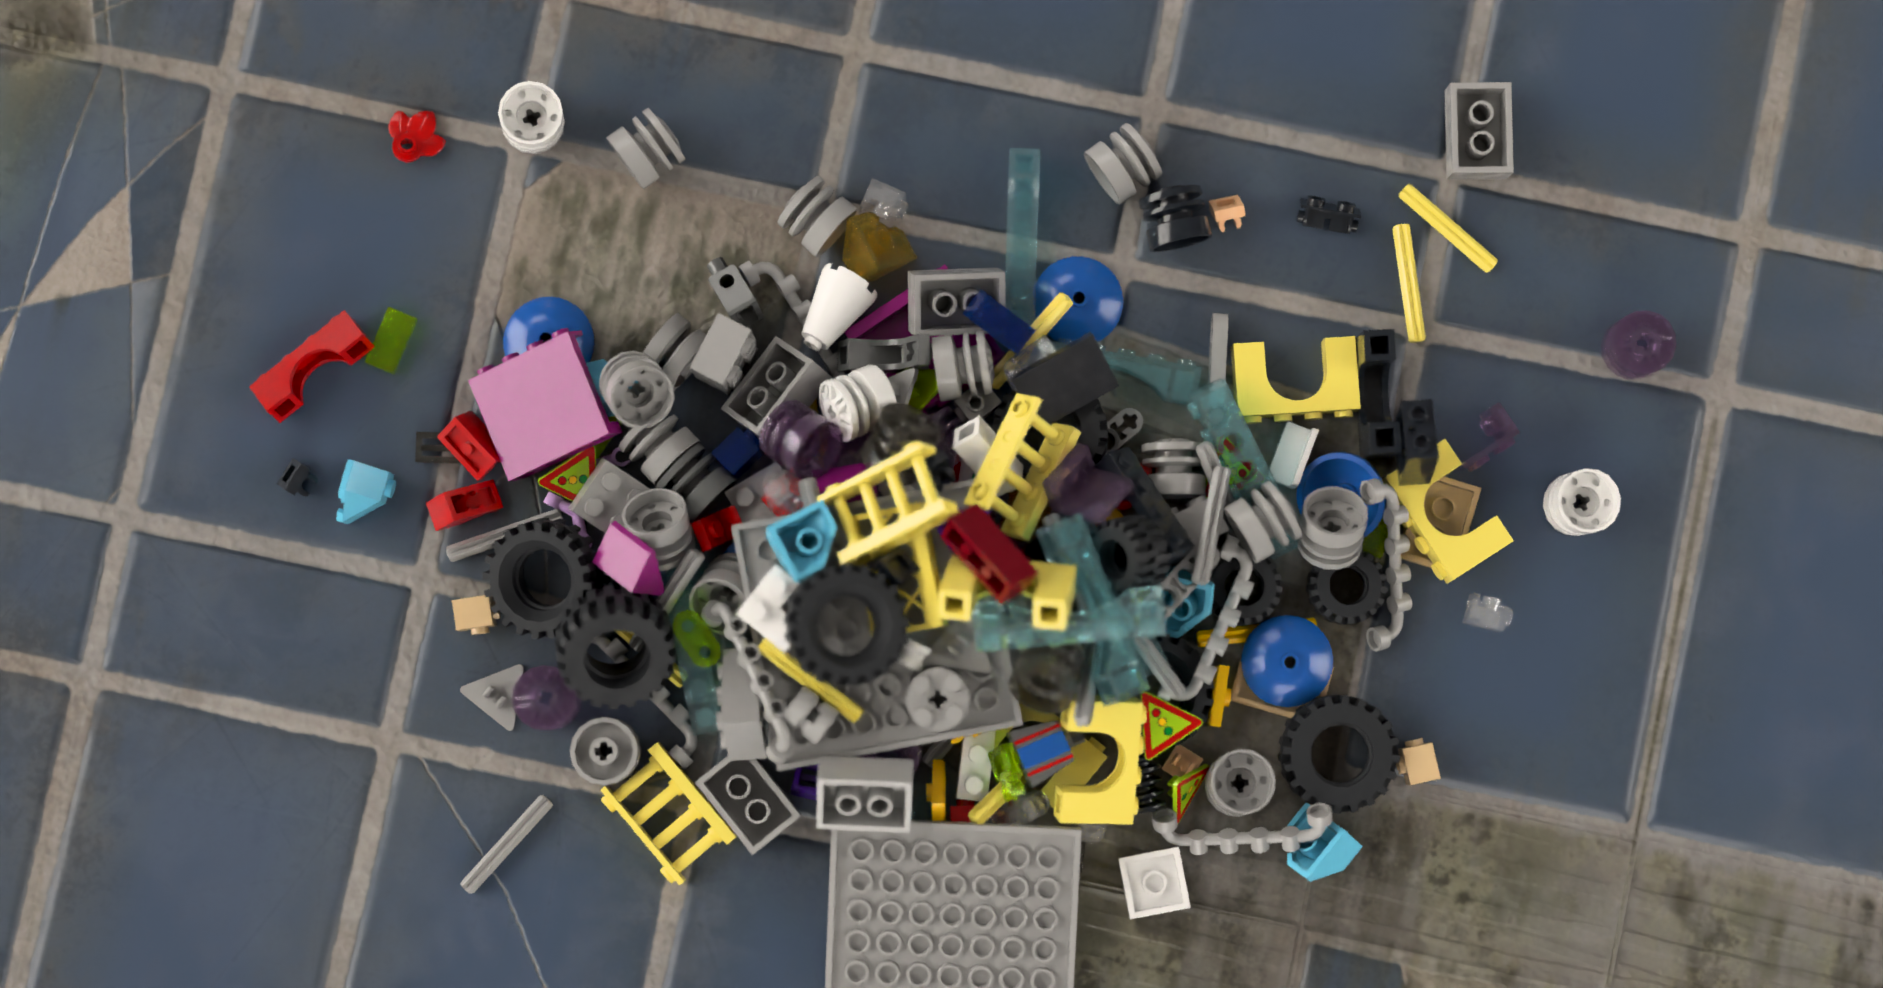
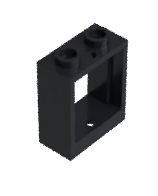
M1433 400L1401 401L1395 422L1400 421L1401 453L1406 450V456L1401 453L1396 455L1399 486L1430 484L1439 459Z

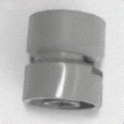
M804 686L786 709L783 718L794 729L801 727L802 735L816 745L835 721L840 711L828 702L820 703L819 696ZM814 710L819 717L812 724L806 719Z

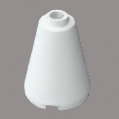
M831 263L826 264L821 272L801 333L805 339L803 341L804 344L815 351L820 349L827 350L877 298L875 289L872 294L866 289L869 283L865 279L842 266H839L837 270L830 269Z

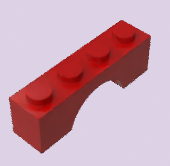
M344 310L339 315L333 317L328 324L314 335L309 336L293 352L284 356L267 373L259 376L257 381L250 385L249 388L265 410L281 423L304 404V384L316 368L333 361L344 362L352 366L375 346L358 323Z

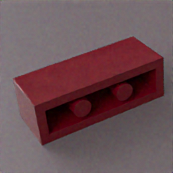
M977 503L950 517L940 535L1001 605L1026 591L1038 573L1032 563L1026 559Z

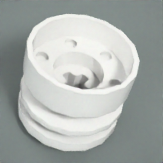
M533 81L518 83L506 91L500 101L498 115L503 134L509 143L522 152L533 154L547 151L556 145L563 134L565 120L560 99L555 92L543 83ZM529 115L538 118L536 126L527 123Z
M869 364L853 370L848 375H839L835 379H828L820 385L819 403L822 415L830 431L842 442L862 437L868 431L875 432L891 426L896 421L897 402L894 391L886 375L876 365Z
M1582 469L1558 476L1549 484L1544 494L1543 509L1546 519L1554 529L1565 535L1580 536L1604 530L1612 524L1620 511L1621 497L1617 485L1609 475L1595 469ZM1576 499H1580L1582 503L1575 509L1573 503L1576 502Z

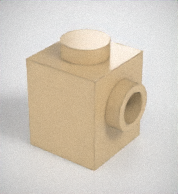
M485 595L452 600L456 631L471 630V635L490 633L489 627L497 626L496 619L501 618L500 612L494 614L491 610V607L496 604L493 601V596L485 597Z
M1423 738L1405 741V748L1398 749L1400 762H1397L1396 767L1399 774H1404L1406 785H1415L1441 779L1432 742L1424 743Z

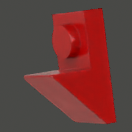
M732 505L691 523V526L704 552L733 539L731 525L742 524L743 522L735 505Z

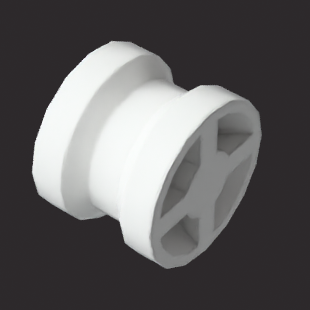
M908 639L907 645H903L900 652L902 656L898 663L922 672L924 668L922 662L926 656L930 655L932 649Z

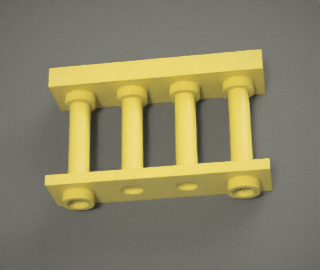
M1017 393L963 503L967 506L977 503L982 510L989 511L991 507L1005 518L1000 530L1006 536L1029 542L1081 432L1073 426L1052 423L1050 425L1036 414L1042 402L1040 398ZM1030 425L1045 436L1038 452L1023 441ZM1017 452L1032 463L1025 480L1010 469ZM1003 480L1019 491L1012 507L996 496Z
M920 441L909 443L903 448L904 451L844 483L829 486L826 489V493L816 497L818 501L823 499L827 506H835L848 541L847 548L837 553L841 565L852 564L853 566H862L943 524L950 517L959 513L956 503L938 497L925 463V458L937 453L934 446ZM912 465L926 499L925 507L917 512L912 511L898 474ZM886 479L900 513L899 521L890 526L886 525L872 488ZM860 493L874 527L873 535L865 539H860L847 504V500Z
M657 742L648 749L652 755L648 759L650 762L614 792L609 786L603 787L600 790L604 794L601 800L612 813L616 810L664 866L660 871L671 884L676 881L681 885L686 879L680 872L716 842L721 843L724 841L728 845L738 836L678 763L668 754L663 745ZM665 770L671 778L668 782L669 786L635 815H632L621 801L657 771L661 773ZM684 793L691 802L688 805L689 809L652 839L641 825L676 795L681 796ZM704 817L711 826L707 829L709 833L672 863L661 848L695 819L700 820Z

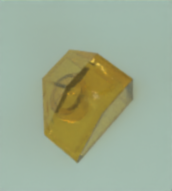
M871 211L847 219L842 258L847 269L856 273L868 283L887 275L917 258L904 232L895 226L889 228L879 222L880 217Z

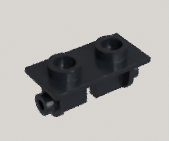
M1312 195L1308 196V199L1300 198V206L1305 209L1304 211L1298 210L1296 222H1301L1302 226L1323 229L1326 218L1331 219L1329 224L1330 231L1346 234L1357 232L1358 220H1354V217L1361 218L1359 208H1355V204L1346 201H1338L1337 204L1326 203L1325 198Z

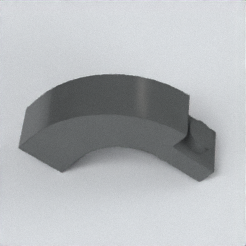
M915 334L906 338L889 340L848 338L839 341L837 372L850 373L869 364L876 365L883 373H900L912 367L917 368L918 371L928 370L933 355L930 334Z

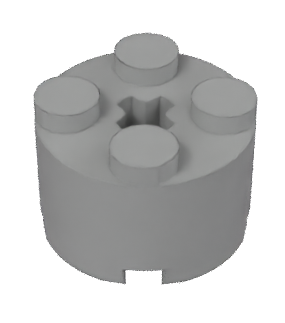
M941 666L928 668L919 673L910 683L906 695L907 709L916 724L927 730L945 731L951 729L962 721L969 709L970 690L968 684L960 674L950 668ZM935 690H940L942 696H947V701H944L941 707H936V703L930 701V697L935 695Z

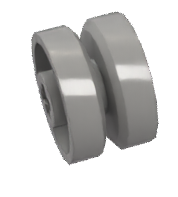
M679 313L674 314L659 329L643 351V353L653 358L664 371L673 385V391L692 373L689 367L706 337V334L700 329L689 334L691 323Z
M609 717L592 719L579 727L572 738L570 748L572 765L578 774L590 783L600 785L619 783L631 776L640 764L642 753L640 738L632 726L620 719ZM605 745L613 749V753L607 755V757L602 754V748Z

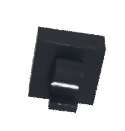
M940 448L936 451L937 453L925 459L934 487L938 492L943 491L941 481L948 478L952 483L956 481L955 473L950 466L949 457Z
M292 458L277 484L294 496L296 492L302 496H308L310 493L302 488L303 481L310 479L317 483L318 479L310 473L311 469Z
M900 546L882 557L875 565L878 573L884 574L891 585H896L897 588L914 577L920 570V567Z

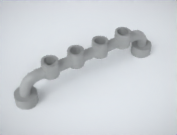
M748 260L738 266L740 274L749 287L761 281L760 274L771 275L780 293L790 305L795 318L804 327L811 303L808 299L803 302L799 299L796 292L801 288L793 274L786 277L784 272L771 262H759L752 265ZM830 348L818 351L825 367L834 379L839 375H846L844 372H837V352L833 354Z
M1374 478L1361 483L1360 495L1367 505L1380 503L1384 500V497L1387 501L1383 520L1388 526V538L1384 541V548L1389 555V567L1386 569L1385 574L1387 582L1390 584V596L1387 598L1386 604L1391 613V623L1388 628L1379 625L1367 630V643L1373 651L1377 652L1389 648L1391 640L1400 633L1404 620L1403 612L1412 608V599L1408 593H1403L1402 583L1411 579V570L1407 564L1401 563V553L1409 551L1410 541L1406 535H1400V524L1408 521L1409 513L1404 505H1399L1398 495L1394 488L1388 484H1382L1379 479Z
M1229 534L1219 552L1220 558L1230 562L1232 557H1235L1240 562V570L1221 609L1217 623L1207 641L1190 684L1185 688V692L1174 700H1189L1198 694L1203 683L1211 684L1217 670L1216 667L1211 666L1216 654L1223 656L1229 643V639L1224 637L1228 626L1236 627L1242 611L1236 609L1241 598L1248 599L1254 583L1249 581L1253 568L1252 559L1246 550L1238 546L1240 539ZM1161 685L1156 697L1169 702L1171 697Z
M710 600L702 609L701 618L710 627H719L724 622L726 626L724 628V635L728 640L734 642L739 653L737 662L741 667L747 669L752 680L750 689L755 695L760 696L765 707L763 716L766 721L773 723L777 732V736L767 745L766 754L771 761L784 763L794 751L793 743L790 740L789 728L783 718L787 709L786 703L781 699H775L770 690L774 682L773 676L767 671H761L757 663L760 657V650L756 645L748 644L744 636L747 623L742 618L735 617L732 610L725 603L719 600Z
M602 634L591 642L598 645L614 663L629 660L624 655L629 650L617 638L611 642ZM665 687L659 692L654 690L652 692L653 697L650 700L685 735L686 742L684 746L680 748L676 744L668 754L686 770L693 763L690 756L696 750L698 743L697 732L688 721L692 715L680 703L676 707L670 703L667 698L671 693Z
M1324 803L1312 804L1307 808V821L1312 826V828L1307 830H1299L1295 826H1286L1281 831H1268L1264 827H1256L1250 832H1237L1235 829L1225 828L1219 833H1206L1202 829H1195L1188 834H1178L1174 832L1178 826L1175 811L1159 809L1152 814L1153 829L1156 832L1161 833L1162 837L1173 845L1189 846L1190 852L1194 855L1205 854L1208 851V845H1220L1221 852L1233 854L1238 851V844H1251L1253 852L1264 853L1269 850V843H1282L1284 851L1295 852L1300 849V842L1316 840L1322 836L1326 827L1332 823V809Z

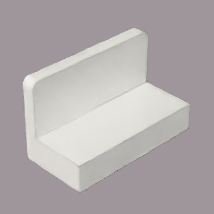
M1287 421L1265 479L1291 489L1298 487L1319 429L1312 428L1310 430Z

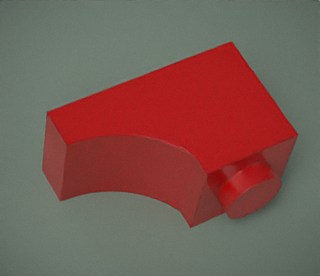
M493 479L443 492L426 502L436 531L461 525L503 508Z

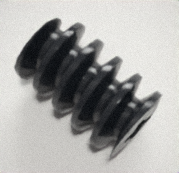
M1143 750V753L1139 754L1138 766L1141 768V782L1139 785H1136L1135 796L1138 797L1139 801L1137 814L1158 811V808L1166 805L1165 800L1156 798V796L1164 793V789L1154 785L1163 780L1162 776L1153 774L1154 771L1161 768V764L1145 759Z

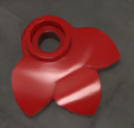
M399 110L392 116L388 130L394 140L392 151L398 160L410 163L417 160L420 156L432 157L443 149L446 140L434 134L436 117L432 111H421L409 118L404 112ZM404 144L413 145L410 149L402 148Z

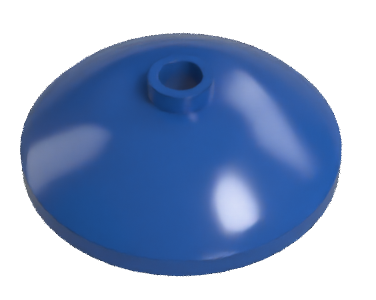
M1073 256L1053 263L1041 274L1033 292V311L1036 319L1060 292L1068 295L1073 301V305L1048 332L1047 335L1063 345H1068L1091 332L1096 341L1099 342L1107 337L1116 327L1123 309V293L1119 281L1107 266L1092 258ZM1080 293L1084 296L1085 300L1083 303L1078 304L1074 302L1073 296Z
M557 297L537 298L519 307L509 319L503 337L505 356L519 352L520 355L528 351L526 346L540 341L543 335H551L560 329L569 328V331H582L583 335L576 338L585 362L588 363L592 359L595 346L593 328L586 315L573 303Z
M1348 452L1328 453L1315 459L1304 470L1297 487L1298 509L1302 515L1303 504L1307 496L1320 488L1342 487L1353 491L1361 497L1360 485L1363 481L1377 478L1382 484L1384 483L1377 470L1362 457ZM1385 497L1380 503L1366 504L1368 520L1364 537L1375 530L1381 522L1386 508Z
M1292 615L1272 617L1256 626L1247 637L1241 653L1242 674L1252 692L1263 701L1279 707L1300 706L1316 698L1328 684L1333 669L1332 649L1325 634L1312 622ZM1288 656H1292L1295 659V664L1291 668H1287L1284 664Z

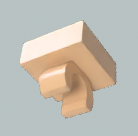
M1238 195L1209 201L1210 213L1215 222H1217L1221 232L1225 231V221L1234 219L1237 229L1241 228L1242 222L1240 217L1245 216V209Z
M1178 745L1174 746L1161 769L1171 776L1177 775L1182 777L1198 768L1204 759L1184 746Z

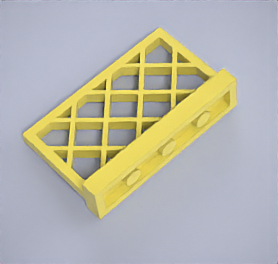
M926 502L912 503L910 507L912 511L917 512L925 507ZM897 507L881 510L882 515L886 516L884 519L886 525L894 514L899 513ZM868 512L852 515L860 539H865L866 537L861 534L859 521L870 519ZM929 530L905 543L912 548L913 556L911 559L920 567V570L914 576L918 580L919 587L913 596L899 587L898 593L909 600L907 608H904L905 615L914 603L923 610L925 623L914 625L910 622V626L906 628V633L949 625L948 619L938 618V589L941 580L932 532ZM870 567L869 570H871V571H873V572H875V573H878V570L875 571L874 569H872V568ZM919 594H920V597H921V602H919V601L916 599ZM867 608L871 635H873V618L871 612Z

